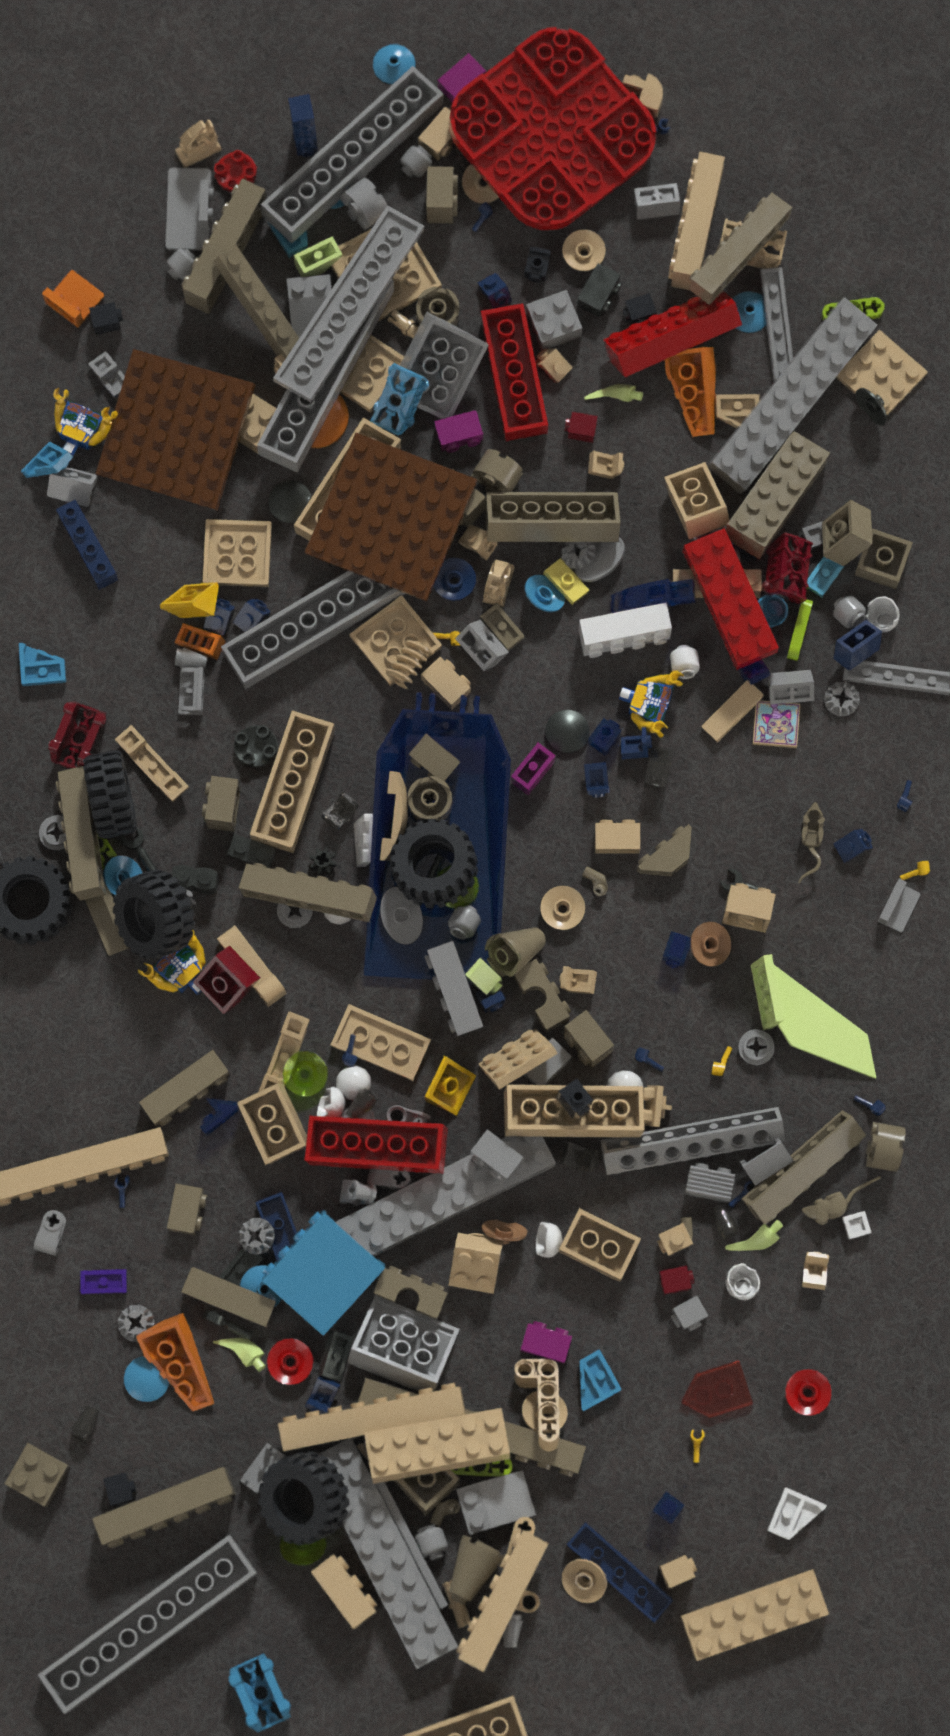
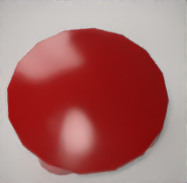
M235 150L223 156L214 166L215 178L218 184L224 190L232 192L236 184H240L242 179L254 183L257 176V167L254 160L241 150Z

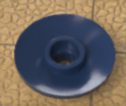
M445 559L433 587L444 599L451 601L464 599L471 594L475 587V571L463 559ZM456 578L458 583L453 585L450 583V580Z

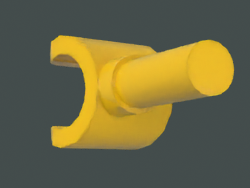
M453 631L450 634L433 633L438 639H451L452 646L460 645L455 639L460 634L458 631Z
M917 862V870L903 874L900 878L905 880L913 876L929 874V862Z
M727 1047L721 1063L713 1062L712 1075L722 1076L724 1074L727 1059L732 1051L731 1047Z
M693 1429L690 1435L694 1447L693 1462L699 1463L700 1443L704 1439V1431L701 1430V1438L696 1439L693 1436Z

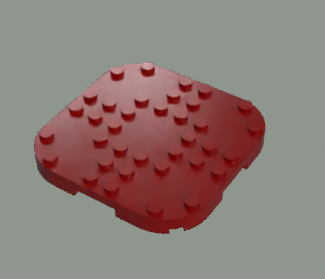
M551 27L531 35L518 45L509 56L485 74L481 73L464 86L456 95L449 116V130L457 148L518 220L540 230L560 229L574 222L640 171L648 162L655 146L656 127L648 109L634 92L630 93L605 64V58L584 35L572 29L563 30Z

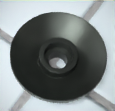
M859 388L855 393L859 407L869 415L875 424L884 425L887 422V414L883 406V399L865 388Z

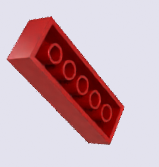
M722 291L710 305L699 297H693L682 305L673 306L662 314L652 315L648 320L632 324L628 329L612 333L603 340L611 363L624 377H627L742 325L736 302L726 292Z
M524 304L481 311V324L485 342L488 344L487 354L505 441L548 434V421Z
M725 528L684 545V556L736 670L777 653L779 649L778 644Z
M309 1116L305 1161L310 1165L444 1174L448 1128L444 1124Z

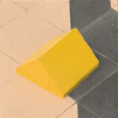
M218 582L184 585L160 604V608L180 618L214 616L219 589Z
M444 1056L425 1095V1101L457 1116L476 1075Z

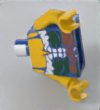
M57 388L53 393L54 398L57 400L55 402L54 418L56 430L60 438L66 441L63 449L74 456L78 446L89 450L92 446H96L105 440L112 426L111 420L118 416L117 411H113L110 417L108 414L110 407L104 408L99 413L69 400L66 403L64 400L69 396V391L67 389L64 390V396L61 397L59 395V388Z
M675 670L670 674L657 675L645 678L643 681H638L635 691L625 687L622 688L619 700L631 703L628 714L631 715L632 721L641 731L642 727H646L647 732L656 733L660 738L664 736L660 730L662 728L668 729L663 720L674 690L672 684L679 687L682 686L683 683L678 681L677 678L684 676V674Z
M193 933L188 945L182 950L164 956L154 966L144 962L148 967L145 973L138 969V973L148 977V980L158 989L169 992L180 991L183 993L190 987L196 995H199L202 991L193 981L203 971V967L206 964L204 949Z

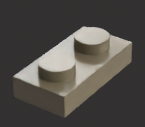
M498 603L480 616L482 622L507 651L525 639L523 633Z

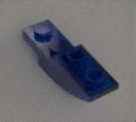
M669 579L624 589L611 595V613L666 603L667 607L696 603L695 581L688 579L671 582Z

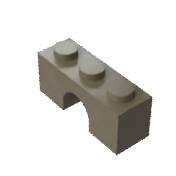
M534 959L527 963L513 977L523 994L531 990H539L545 995L546 1002L542 1007L535 1010V1015L547 1033L568 1021L571 1010L566 1001L561 1002L557 994L560 991L554 981L549 982L546 976L549 973L543 962L539 964L537 959Z
M393 1266L382 1271L374 1290V1295L394 1303L402 1291L413 1290L419 1296L416 1312L436 1320L439 1318L448 1293L444 1291L445 1287L436 1283H432L431 1286L423 1283V1278L411 1274L410 1278L402 1275V1270Z

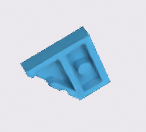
M49 442L21 472L27 478L59 473L68 466L73 456L63 448Z

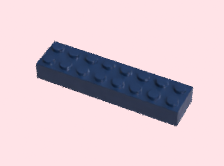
M282 1192L255 1202L261 1218L268 1221L274 1229L275 1238L272 1249L277 1261L279 1259L277 1256L286 1245L290 1247L295 1242L293 1237L297 1234Z
M586 1522L566 1544L580 1558L597 1564L604 1572L607 1582L652 1622L655 1623L672 1603L673 1600Z

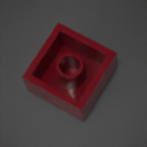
M228 946L213 957L193 983L225 1014L240 1003L261 977L231 946Z

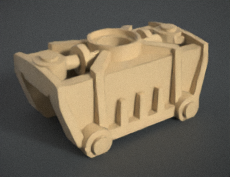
M725 219L721 242L723 240L727 241L732 230L736 226L740 227L743 224L742 221L734 222ZM778 230L747 265L762 269L777 268L781 264L787 231ZM767 245L773 246L774 250L780 252V255L767 253L764 248H767Z

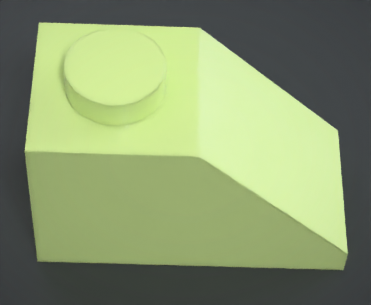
M332 236L295 254L294 262L301 277L319 276L342 257V253Z
M481 958L465 974L467 980L487 997L490 994H496L502 987L500 984L502 978Z

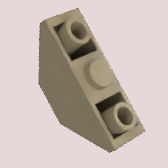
M688 824L685 828L682 826L677 828L672 833L673 837L668 842L663 840L655 847L656 852L651 856L646 854L638 861L640 865L637 871L640 874L674 875L689 861L692 827Z

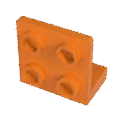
M71 270L54 291L47 287L43 291L42 296L48 306L78 328L90 315L89 308L97 306L102 301L104 293Z

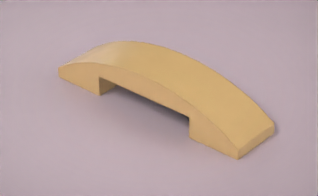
M132 725L115 739L134 763L172 802L189 788L180 776L148 745L146 740Z
M394 771L389 773L387 791L389 794H396L391 839L382 838L380 860L390 861V857L393 856L391 852L392 846L394 844L398 845L396 839L400 834L404 836L408 820L406 787L400 772Z
M290 1011L288 1012L281 1030L280 1039L259 1092L277 1083H283L284 1087H286L300 1052L310 1019Z

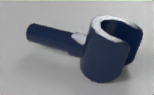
M663 118L659 121L658 125L655 126L656 132L659 134H667L670 127L663 128L661 126L667 124L668 119Z
M484 202L478 208L482 215L472 228L475 232H477L483 221L493 214L492 207L487 202Z
M907 780L904 792L897 803V807L904 812H907L912 804V801L907 799L912 784L910 780Z
M354 1034L350 1035L348 1048L342 1055L343 1063L349 1067H354L357 1061V1056L352 1054L356 1038Z
M641 1047L637 1049L635 1054L637 1061L647 1063L662 1072L664 1067L648 1058L649 1050Z
M857 1095L854 1097V1101L869 1108L876 1116L881 1115L886 1109V1106L878 1099L872 1104Z
M119 1174L114 1182L115 1187L119 1189V1205L121 1208L125 1207V1188L130 1182L128 1174L125 1177V1183L120 1182Z
M752 1181L747 1182L743 1187V1191L729 1203L731 1208L738 1204L749 1192L747 1186Z

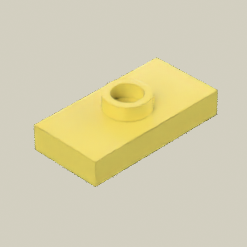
M561 558L543 573L572 605L589 592L587 586Z

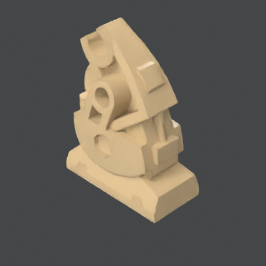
M203 120L190 127L180 137V147L175 149V152L183 167L186 168L221 151L222 148L217 141L218 136L211 121L207 120L204 124Z
M500 560L493 561L482 602L492 605L498 603L500 607L504 608L515 568L514 565Z

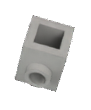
M698 1296L673 1308L674 1314L671 1315L677 1328L680 1326L682 1330L688 1328L690 1332L702 1325L700 1321L708 1317Z

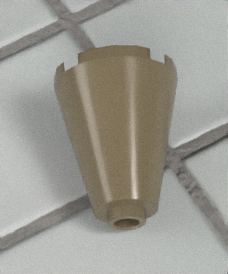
M534 927L491 936L485 945V951L488 950L489 954L487 958L488 964L500 976L512 977L516 975L545 946L546 939L544 933Z
M463 1536L460 1541L449 1592L453 1594L451 1599L461 1604H464L465 1601L470 1602L504 1558V1555H501L499 1551L479 1541L473 1543L470 1541L471 1538Z

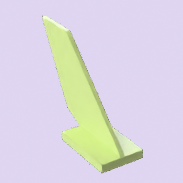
M772 954L763 955L751 964L763 1030L773 1029L778 1025L791 1047L876 1079L868 1034L776 967L773 963Z

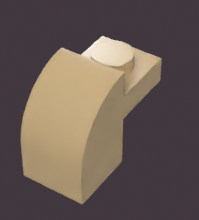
M649 73L646 81L642 80L639 76L625 74L623 85L630 93L634 92L635 95L640 96L639 100L645 105L652 117L657 118L663 97V88L659 80Z

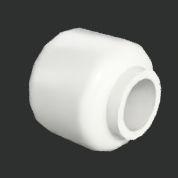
M680 645L672 651L670 655L672 672L676 670L684 674V676L678 677L680 679L694 677L700 669L697 650L688 645Z

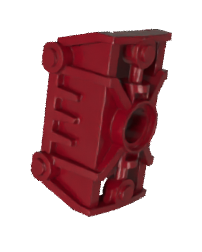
M783 533L770 544L766 550L768 564L766 581L762 584V591L771 595L781 593V595L789 597V601L793 603H804L807 600L806 589L809 586L807 579L813 543L804 538ZM789 540L792 541V546L795 549L792 552L788 547ZM788 575V581L791 582V585L787 589H783L784 577Z
M75 701L67 702L63 707L64 716L55 738L48 743V750H50V758L53 763L72 769L76 768V761L74 759L76 754H79L77 767L84 766L83 759L91 755L90 752L98 732L106 723L107 713ZM82 708L84 709L85 720L77 726L75 719L79 709ZM94 719L92 726L90 728V725L88 724L89 720ZM75 734H85V741L80 744L75 743L73 740ZM70 747V756H67L63 762L59 761L62 751Z

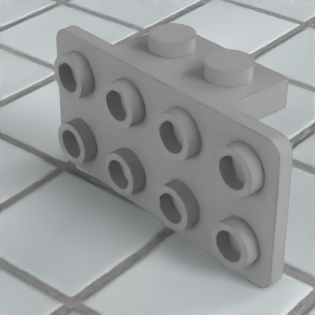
M169 169L166 220V248L168 250H185L187 248L188 250L202 251L204 241L209 239L210 221H213V208H210V201H214V188H211L210 169Z

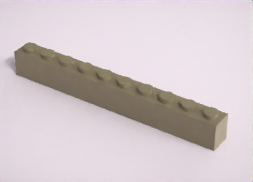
M366 1378L358 1402L364 1401L365 1405L374 1404L373 1399L387 1397V1401L396 1399V1394L409 1391ZM409 1392V1393H410V1396L419 1395V1394H415V1393ZM465 1409L466 1414L476 1413ZM504 1421L509 1451L511 1454L516 1455L515 1460L528 1463L530 1459L538 1462V1467L550 1470L551 1466L559 1468L560 1474L572 1477L573 1473L578 1474L586 1446L559 1438V1445L555 1450L544 1451L538 1443V1431Z

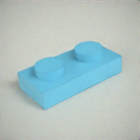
M823 557L807 579V584H809L807 589L822 598L844 566Z

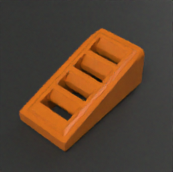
M183 623L174 643L218 660L222 651L221 646L226 641L220 635ZM188 631L192 632L188 642H185ZM198 634L199 638L196 644L194 645L193 642L195 640L196 635ZM208 638L204 648L201 647L204 639Z

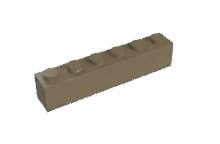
M771 193L767 198L763 197L757 204V209L754 212L750 211L743 220L744 223L732 230L730 238L727 241L723 240L719 244L717 252L705 259L703 267L700 270L696 269L689 279L691 281L689 290L710 305L790 218L792 207L774 193Z
M234 245L219 255L213 263L277 356L282 354L286 359L299 340V337L237 245Z
M84 766L58 772L59 780L56 781L58 793L61 794L59 808L64 817V820L61 821L63 832L66 833L67 839L64 841V848L66 853L69 854V860L66 864L68 872L72 877V881H69L71 893L75 894L80 901L106 895L98 833L89 801Z
M254 863V865L246 864L239 885L241 893L246 897L365 922L370 921L377 899L373 890L366 885H359L357 887L342 880L333 882L323 876L314 878L309 877L303 872L290 873L279 867L270 869L260 863Z
M842 1110L791 1155L792 1163L756 1185L742 1198V1201L756 1219L766 1225L774 1220L781 1210L791 1205L798 1195L807 1191L814 1181L824 1176L831 1166L841 1161L847 1152L858 1146L861 1140L866 1137V1134L853 1116Z

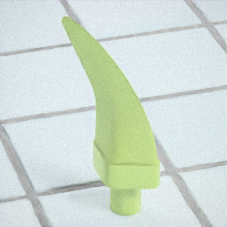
M618 384L591 393L584 399L608 396L625 402L632 401L633 399L641 401L643 392L635 391L636 386Z
M776 1220L771 1226L763 1224L749 1239L726 1245L725 1248L732 1251L766 1249L780 1239L777 1232L783 1227V1224L779 1220Z
M230 1338L213 1341L215 1344L232 1349L246 1367L253 1365L258 1372L266 1367L260 1360L264 1352L247 1339Z

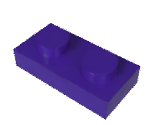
M126 1269L80 1271L81 1294L127 1293Z

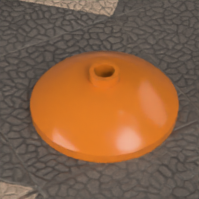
M340 395L337 397L311 448L329 446L336 442L345 432L349 415L347 405Z

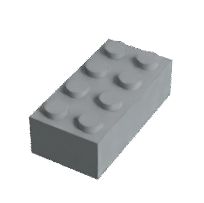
M451 941L427 950L429 955L425 956L429 969L434 968L436 976L432 978L436 990L441 989L444 998L440 999L444 1012L449 1010L451 1019L448 1020L451 1032H456L457 1036L484 1027L454 942Z

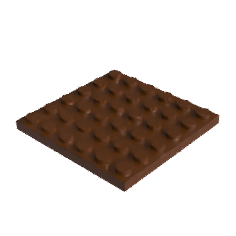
M133 349L115 407L118 416L111 421L112 426L106 437L96 475L218 510L256 384Z
M355 432L307 545L305 554L427 602L478 481L468 475Z

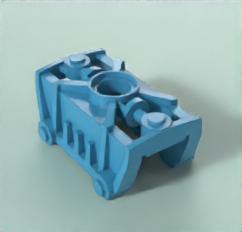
M393 363L388 369L387 382L380 400L375 402L373 406L375 413L370 422L391 433L401 435L408 427L413 426L415 422L413 416L423 391H426L430 384L424 376ZM399 376L401 382L400 384L397 383L396 386H394L397 377ZM415 377L416 380L412 390L405 393V382ZM392 394H398L401 397L400 405L392 404L390 400ZM385 411L387 413V417L382 419L381 422H378V420ZM397 413L399 422L395 430L392 428L391 417Z
M264 1654L231 1668L228 1679L230 1685L236 1688L247 1715L245 1720L247 1726L253 1728L257 1733L291 1718L289 1712L291 1705L287 1699L283 1698L272 1672L273 1662L269 1658L267 1659ZM258 1659L264 1672L263 1681L261 1676H257L255 1673V1660ZM243 1667L246 1672L250 1673L252 1677L250 1679L251 1685L243 1681L238 1668ZM258 1686H264L268 1691L267 1697L263 1700L255 1697L254 1692ZM271 1700L277 1703L283 1718L280 1719L275 1713H272L270 1708L273 1706ZM259 1705L262 1710L265 1709L267 1712V1725L264 1727L257 1715Z

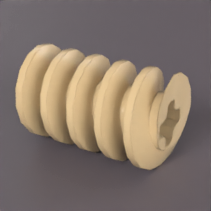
M412 640L405 642L406 647L401 648L400 651L402 655H397V662H392V669H387L386 671L387 676L404 689H408L404 684L405 682L411 684L413 682L409 676L418 675L414 668H423L419 661L427 662L424 653L432 654L431 650L425 645Z

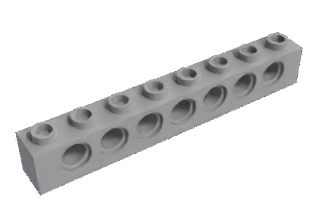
M775 1107L643 1132L640 1138L614 1137L600 1140L606 1174L610 1175L765 1145L777 1144L775 1139L779 1137L781 1142H785L783 1120L779 1108Z

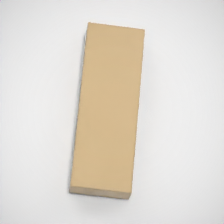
M747 680L701 726L702 729L718 743L764 697V694Z

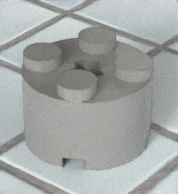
M367 178L359 180L339 195L343 204L349 208L347 211L349 217L354 222L358 220V223L364 230L377 222L387 206L381 193L378 195L374 189L376 187Z

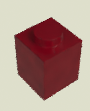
M572 412L571 419L566 418L564 431L568 432V439L593 443L598 416Z
M687 1266L659 1272L664 1296L691 1290V1284H695L692 1270L688 1271Z

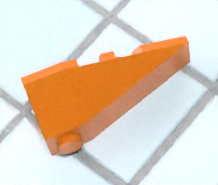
M714 347L687 349L665 359L666 375L668 380L671 381L676 399L679 400L683 409V415L692 437L713 435L715 425L716 374Z
M183 1313L163 1320L136 1336L145 1358L154 1364L160 1371L159 1374L169 1381L175 1388V1392L192 1411L214 1404L192 1332Z

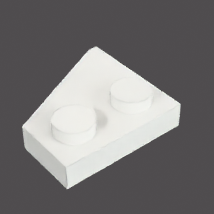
M363 814L353 824L357 867H366L373 860V814Z
M785 1487L767 1531L789 1540L823 1511L827 1505Z

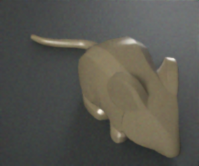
M816 802L812 804L803 817L801 840L802 844L807 846L811 854L817 859V865L812 870L803 874L798 883H801L802 879L816 872L821 865V858L815 851V847L820 846L822 843L825 818Z
M876 1177L854 1188L846 1199L839 1191L826 1196L825 1200L822 1198L816 1200L814 1205L802 1208V1212L818 1224L824 1225L829 1219L841 1217L846 1212L847 1205L852 1196L860 1189L881 1179V1177Z

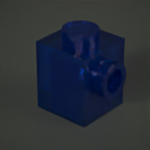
M603 718L588 738V744L606 756L621 736L622 730L619 729L620 725L612 719L608 721Z

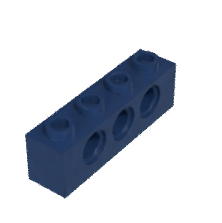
M310 94L288 98L297 156L302 155L303 157H310L318 152L315 119Z
M76 499L56 509L61 522L98 589L101 590L118 581L113 566Z

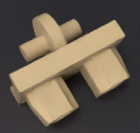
M647 1085V1087H643V1100H645L644 1126L660 1127V1118H665V1110H672L671 1105H666L667 1096H663L664 1086Z

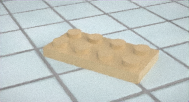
M349 1004L332 1040L331 1047L345 1052L348 1048L350 1035L354 1034L356 1038L352 1052L353 1055L414 1081L431 1043V1039Z

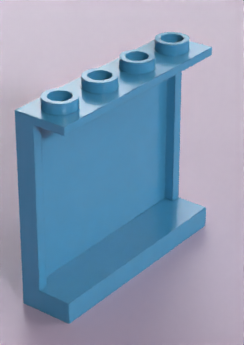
M325 1210L321 1213L316 1212L308 1221L310 1223L309 1227L305 1231L303 1229L299 1230L293 1237L295 1242L290 1247L286 1245L277 1255L279 1257L278 1261L274 1265L269 1263L262 1271L264 1274L262 1281L323 1336L385 1269V1264L371 1255L331 1219Z

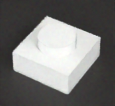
M865 1211L842 1218L849 1240L871 1234Z

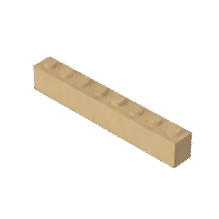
M159 1127L1 1171L0 1207L11 1204L12 1199L20 1198V1201L33 1198L34 1193L42 1192V1195L55 1192V1188L59 1186L71 1188L77 1185V1181L84 1179L86 1182L96 1181L99 1179V1175L107 1173L108 1176L120 1174L121 1169L129 1167L130 1170L143 1167L142 1163L149 1161L152 1164L165 1161L164 1157L169 1156L163 1130Z
M455 1383L441 1385L442 1390L434 1392L431 1387L418 1390L419 1395L410 1396L409 1392L396 1394V1399L387 1401V1397L373 1399L374 1404L365 1405L364 1401L352 1403L351 1408L342 1410V1406L328 1408L329 1413L320 1415L319 1410L305 1413L306 1418L297 1419L296 1415L284 1417L283 1422L278 1423L283 1451L361 1436L365 1432L464 1415L466 1411L461 1386L455 1387Z

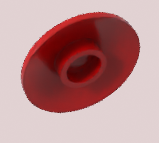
M297 1339L281 1340L271 1348L268 1354V1370L272 1377L282 1384H298L304 1381L312 1370V1353L306 1344ZM289 1358L295 1360V1364L292 1367L286 1364Z
M812 1369L801 1370L792 1375L787 1382L785 1390L786 1399L790 1407L797 1413L806 1416L822 1412L828 1406L832 1394L827 1378L822 1373ZM805 1389L812 1391L811 1397L804 1396L803 1392Z

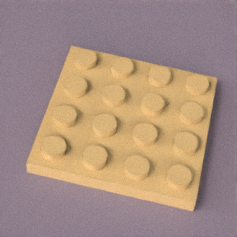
M371 229L338 246L342 257L331 266L338 279ZM417 242L392 278L394 280V292L378 321L389 316L394 310L399 311L418 301L420 294L431 287L442 288L441 282Z

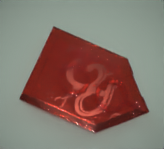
M740 1361L696 1373L681 1403L708 1418L753 1405Z

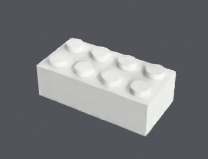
M666 603L579 620V636L584 656L589 655L590 658L599 657L602 655V652L611 651L612 654L624 651V648L628 647L640 649L645 647V644L653 642L654 645L664 644L670 639L672 630Z

